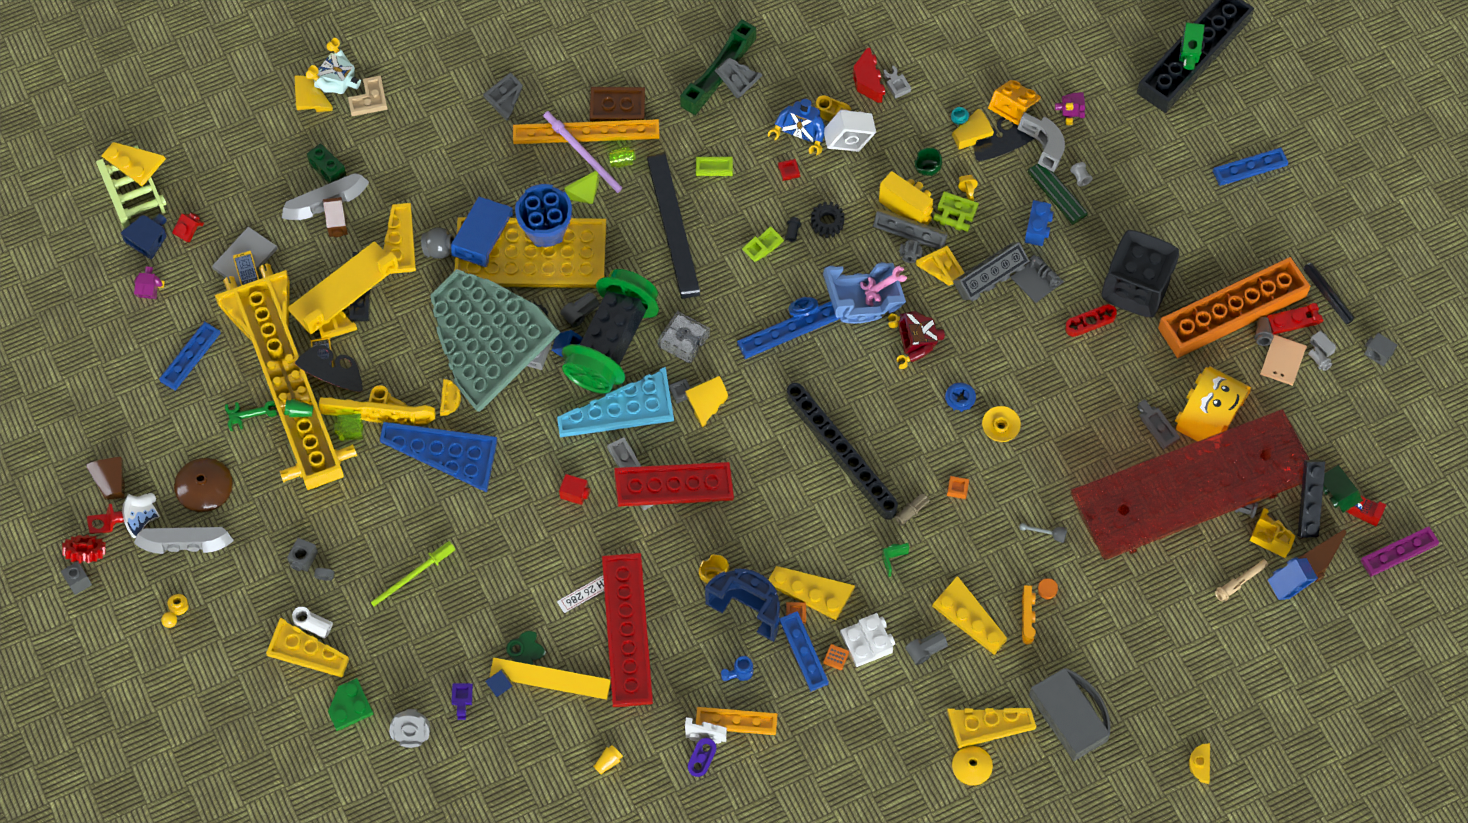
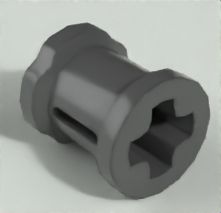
M1240 496L1235 512H1242L1250 515V518H1254L1259 502L1256 501L1254 503Z

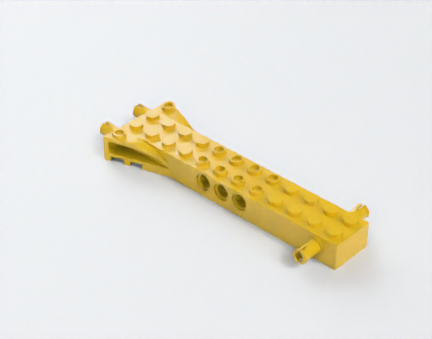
M265 264L267 271H265L263 265L259 267L263 278L238 287L234 276H229L231 283H229L226 277L223 283L227 291L216 294L215 298L223 312L252 341L297 461L295 466L279 471L283 483L300 476V478L303 477L307 490L343 478L344 475L340 466L341 461L356 457L357 454L353 444L340 450L333 448L305 371L295 364L299 355L288 329L289 311L287 308L290 306V280L287 270L273 274L271 265ZM295 399L314 405L312 417H289V415H284L286 400Z

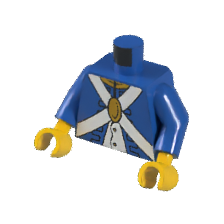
M803 99L801 102L796 101L793 106L783 109L775 122V128L768 132V137L772 132H775L777 134L776 140L780 136V128H782V131L812 143L815 141V144L809 148V153L812 154L815 147L817 149L816 156L822 152L820 143L823 142L824 128L826 127L820 117V110L812 107L811 101L808 99Z

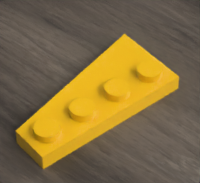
M411 203L393 204L391 208L383 250L387 254L391 251L394 253L399 267L390 274L416 271Z
M779 566L775 567L768 579L776 590L799 602H806L807 606L834 620H837L855 589V585Z
M282 618L279 619L266 652L269 657L343 677L349 661L348 656L329 645L323 644L317 638L304 633L301 629L292 626Z
M965 708L964 710L947 709L958 748L1036 729L1031 708H1004V710H993V708H985V710H973V708Z

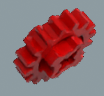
M72 536L71 540L66 539L65 543H62V555L65 556V559H71V562H96L97 558L102 559L103 555L106 554V543L102 542V539H97V536Z

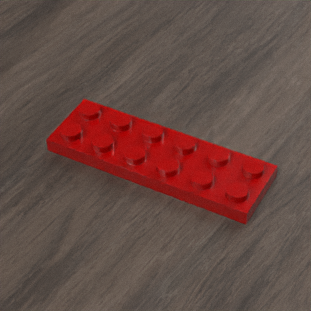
M730 462L614 468L618 507L733 501L734 499Z

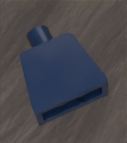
M157 214L153 220L142 215L121 232V236L126 244L152 260L166 239V233L162 226L167 220L161 214Z

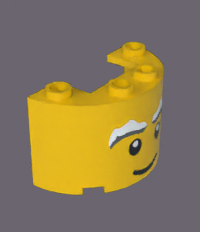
M1209 366L1208 368L1205 367L1203 373H1200L1196 379L1195 384L1197 386L1195 390L1190 389L1186 397L1189 401L1183 413L1179 412L1175 419V422L1178 423L1175 430L1217 451L1226 435L1228 427L1240 406H1243L1252 387Z

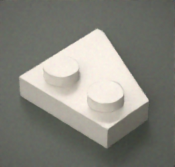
M686 717V738L692 741H699L701 738L708 737L713 739L715 743L726 742V727L702 722V725L692 724V718Z

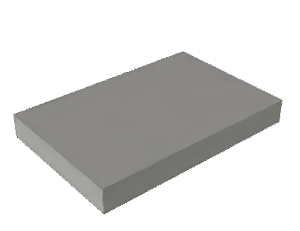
M247 227L212 265V268L223 277H227L229 281V276H234L239 287L241 284L233 255L251 251L256 270L258 271L259 267L264 265L278 248L256 231Z

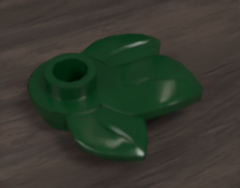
M533 631L523 632L518 639L510 640L506 646L507 654L514 658L515 662L533 665V660L542 658L546 651L540 644L535 642L537 633ZM515 645L520 646V651L517 653L513 651Z

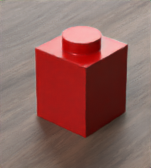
M565 474L559 489L560 499L582 505L584 499H588L590 494L588 480Z

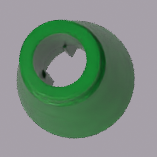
M295 399L286 400L284 415H289V417H312L314 405Z

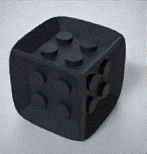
M1127 230L1111 261L1109 273L1105 278L1102 288V298L1106 302L1126 311L1153 318L1169 286L1171 275L1179 258V249L1169 242L1146 233Z

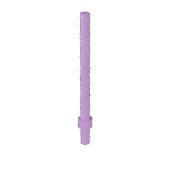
M547 111L543 117L552 125L553 130L556 133H560L599 175L619 193L622 187L564 128L565 125L560 120L557 121Z

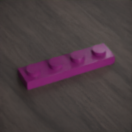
M1428 526L1363 557L1360 561L1370 577L1438 546L1439 541Z

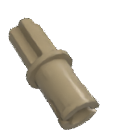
M920 494L911 503H907L906 507L894 516L895 520L903 526L910 518L918 515V511L929 502V498L925 494Z

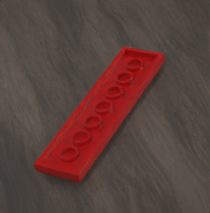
M641 553L602 556L613 707L653 704Z

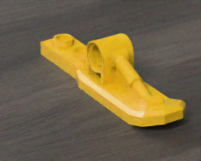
M382 385L375 386L371 390L369 402H358L350 399L340 400L332 397H320L319 400L321 414L359 418L369 422L422 426L428 425L436 416L435 408L428 405L408 406L406 403L392 397L387 388Z

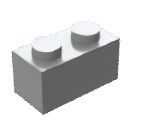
M1321 330L1310 339V343L1314 347H1319L1326 357L1335 352V344Z

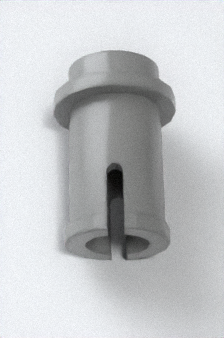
M1315 347V351L1312 349L1308 355L1319 365L1318 368L1320 370H1328L1332 366L1331 359L1327 358L1319 347Z

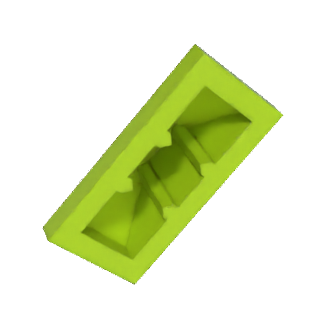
M594 171L565 187V193L569 196L570 200L593 204L599 184L598 172Z

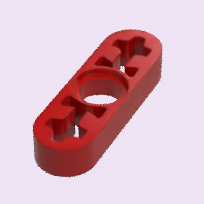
M1106 304L1072 317L1066 322L1065 332L1069 336L1076 337L1115 321L1117 310L1113 305ZM1105 311H1107V313H1111V317H1109L1108 315H1104ZM1093 317L1096 323L1088 324L1086 318ZM1071 324H1073V326H1077V330H1075L1074 328H1070Z

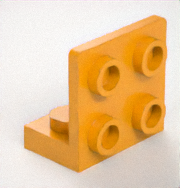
M1010 80L995 90L988 109L1019 126L1024 113H1026L1029 107L1038 102L1041 96L1036 94L1034 90L1023 87L1018 81Z

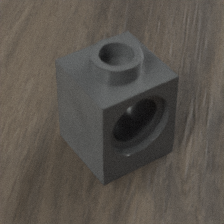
M1377 333L1374 338L1370 337L1365 344L1367 349L1364 355L1384 367L1394 354L1397 344Z
M297 538L287 557L290 567L296 571L303 570L308 572L318 550L315 544ZM306 554L303 559H298L299 555Z
M78 561L61 570L74 595L92 585Z

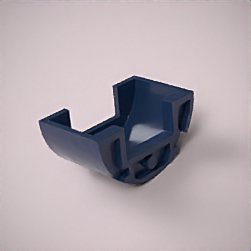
M735 569L726 573L724 571L708 582L705 586V604L723 614L732 598L759 612L757 619L763 622L758 628L757 633L773 642L775 641L779 630L780 601L775 587L766 577L752 570Z

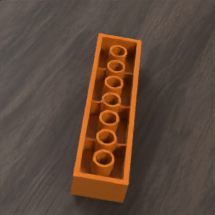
M1289 257L1162 317L1158 329L1178 359L1257 321L1260 317L1270 315L1307 297L1311 286L1292 258Z

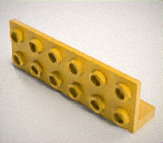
M372 242L287 309L311 335L399 267L397 257L392 251L387 254L376 242Z

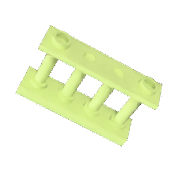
M103 159L96 161L124 229L130 225L128 219H131V216L159 206L162 214L166 213L163 207L167 205L163 195H158L151 177L148 179L149 185L123 195L121 193L117 194L116 190L120 186L131 183L134 180L128 176L118 180H111L110 175H113V172L118 171V169L113 165H105ZM153 191L156 199L131 209L123 208L122 205L125 204V201Z

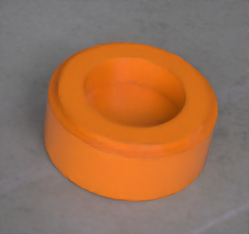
M1049 578L1043 579L1038 585L1039 595L1044 599H1052L1056 596L1058 591L1057 583Z

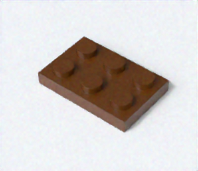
M591 87L590 122L645 120V87Z

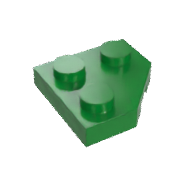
M357 678L338 686L328 710L336 731L374 715Z

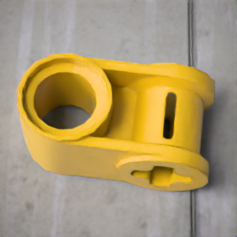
M822 95L816 100L815 108L820 110V117L829 122L840 110L851 111V107L848 104L826 95Z

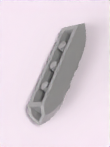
M354 173L286 201L283 207L282 218L302 220L313 217V214L324 211L323 199L342 197L343 202H349L364 191L369 181L362 175Z
M223 527L145 528L137 534L134 543L146 551L164 554L166 550L170 552H178L179 550L196 552L199 549H202L203 553L222 549L234 540Z

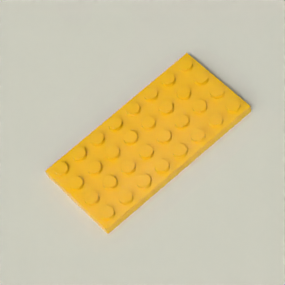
M458 217L457 233L467 217ZM510 218L489 254L487 267L455 257L454 271L458 269L465 273L491 280L502 287L596 288L597 281L605 277L606 219L571 218L561 243L551 247H537L520 227L517 219Z

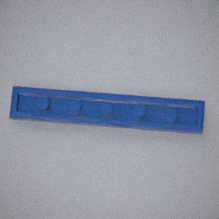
M830 301L818 306V310L814 314H809L808 317H792L738 340L737 345L744 358L747 359L840 318L836 317L832 302Z

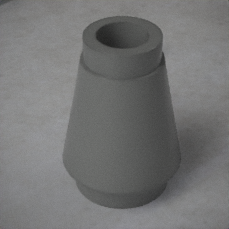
M1260 317L1257 320L1254 339L1260 346L1270 345L1274 336L1269 319L1267 317Z

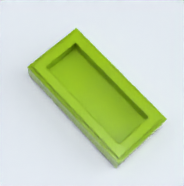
M696 157V176H733V157Z

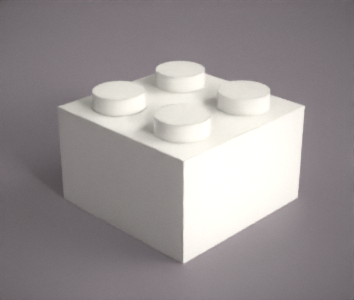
M840 110L824 128L827 148L859 152L876 133L872 114Z

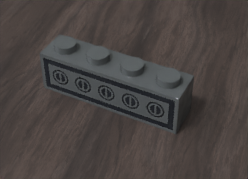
M1012 242L954 279L953 283L963 300L974 301L981 297L980 293L983 291L987 292L995 288L997 282L1009 279L1011 277L1010 274L1014 271L1019 272L1023 270L1025 264L1030 261L1020 242Z

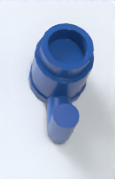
M740 656L734 663V670L728 671L723 669L721 671V679L723 681L737 678L740 681L749 680L754 672L753 662L747 656Z

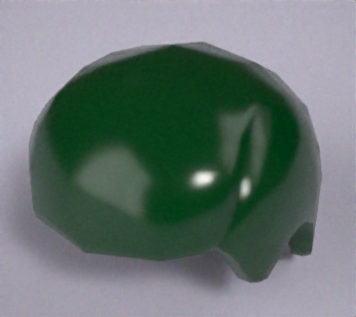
M924 148L918 151L917 159L914 160L916 171L924 176H933L938 173L942 168V155L940 151L935 148Z

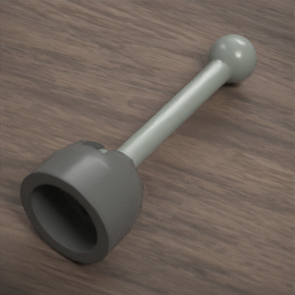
M1021 523L1019 526L1022 531L1031 530L1051 534L1057 542H1065L1066 527H1056L1051 531L1027 526L1025 523Z

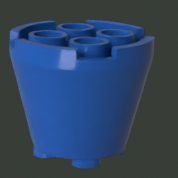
M539 184L526 189L525 193L516 202V219L535 246H554L562 242L572 217L571 200L565 192L553 187V185Z

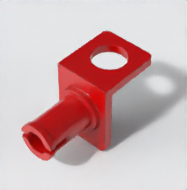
M112 504L108 505L106 514L87 516L89 534L112 532L115 523L124 522L122 511L114 512ZM94 520H101L104 526L97 529L93 527L92 522Z

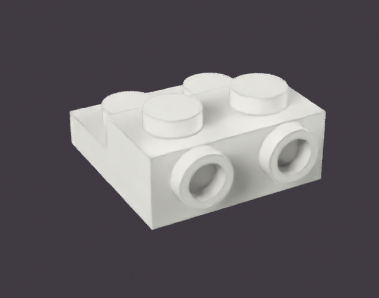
M877 613L860 619L859 623L840 630V634L856 667L893 653V645H895L893 636L891 634L887 635L884 629L887 628L886 622L883 617L879 618Z

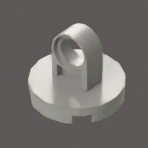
M407 709L393 717L389 733L393 740L395 738L396 741L400 742L399 745L403 747H419L422 745V742L427 741L429 738L430 723L424 715L418 713L417 709Z

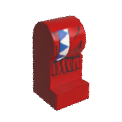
M1361 496L1363 501L1346 511L1373 526H1377L1386 504L1382 502L1376 503Z

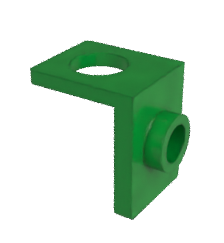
M909 543L901 545L892 544L888 548L883 549L882 558L888 577H891L892 574L889 558L908 554Z

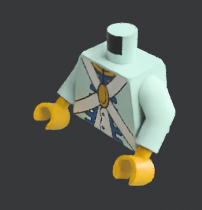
M333 38L331 42L327 43V49L335 53H330L319 69L315 65H311L306 72V77L314 79V87L320 88L323 92L343 94L348 87L358 89L361 80L354 77L355 67L350 63L343 51L338 49L340 41L337 38Z

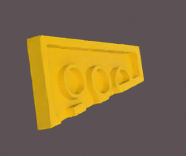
M958 576L932 605L933 608L994 655L1007 641L1004 633Z

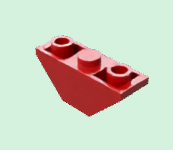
M867 48L853 66L855 87L857 92L877 103H882L885 88L883 84H880L881 74L880 70L876 69L875 66L877 65L876 56L872 54L871 48Z

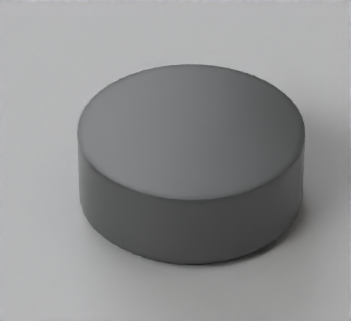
M316 568L314 577L319 580L331 581L334 579L335 571L326 568Z

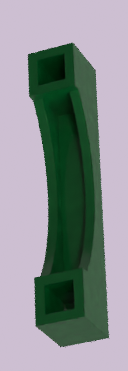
M743 19L739 21L731 31L728 41L711 66L694 83H690L680 95L681 108L695 116L723 82L715 69L728 58L739 62L756 40L755 26Z

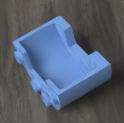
M881 262L875 265L870 274L857 273L847 276L841 274L843 266L826 267L823 277L836 317H839L845 323H866L882 318L881 314H885L888 311L891 314L902 307L906 300L898 280L876 293L881 296V302L875 301L873 298L874 306L872 307L866 304L865 290L860 286L861 282L866 283L868 286L869 277L873 278L877 284L891 276L895 269L894 264Z

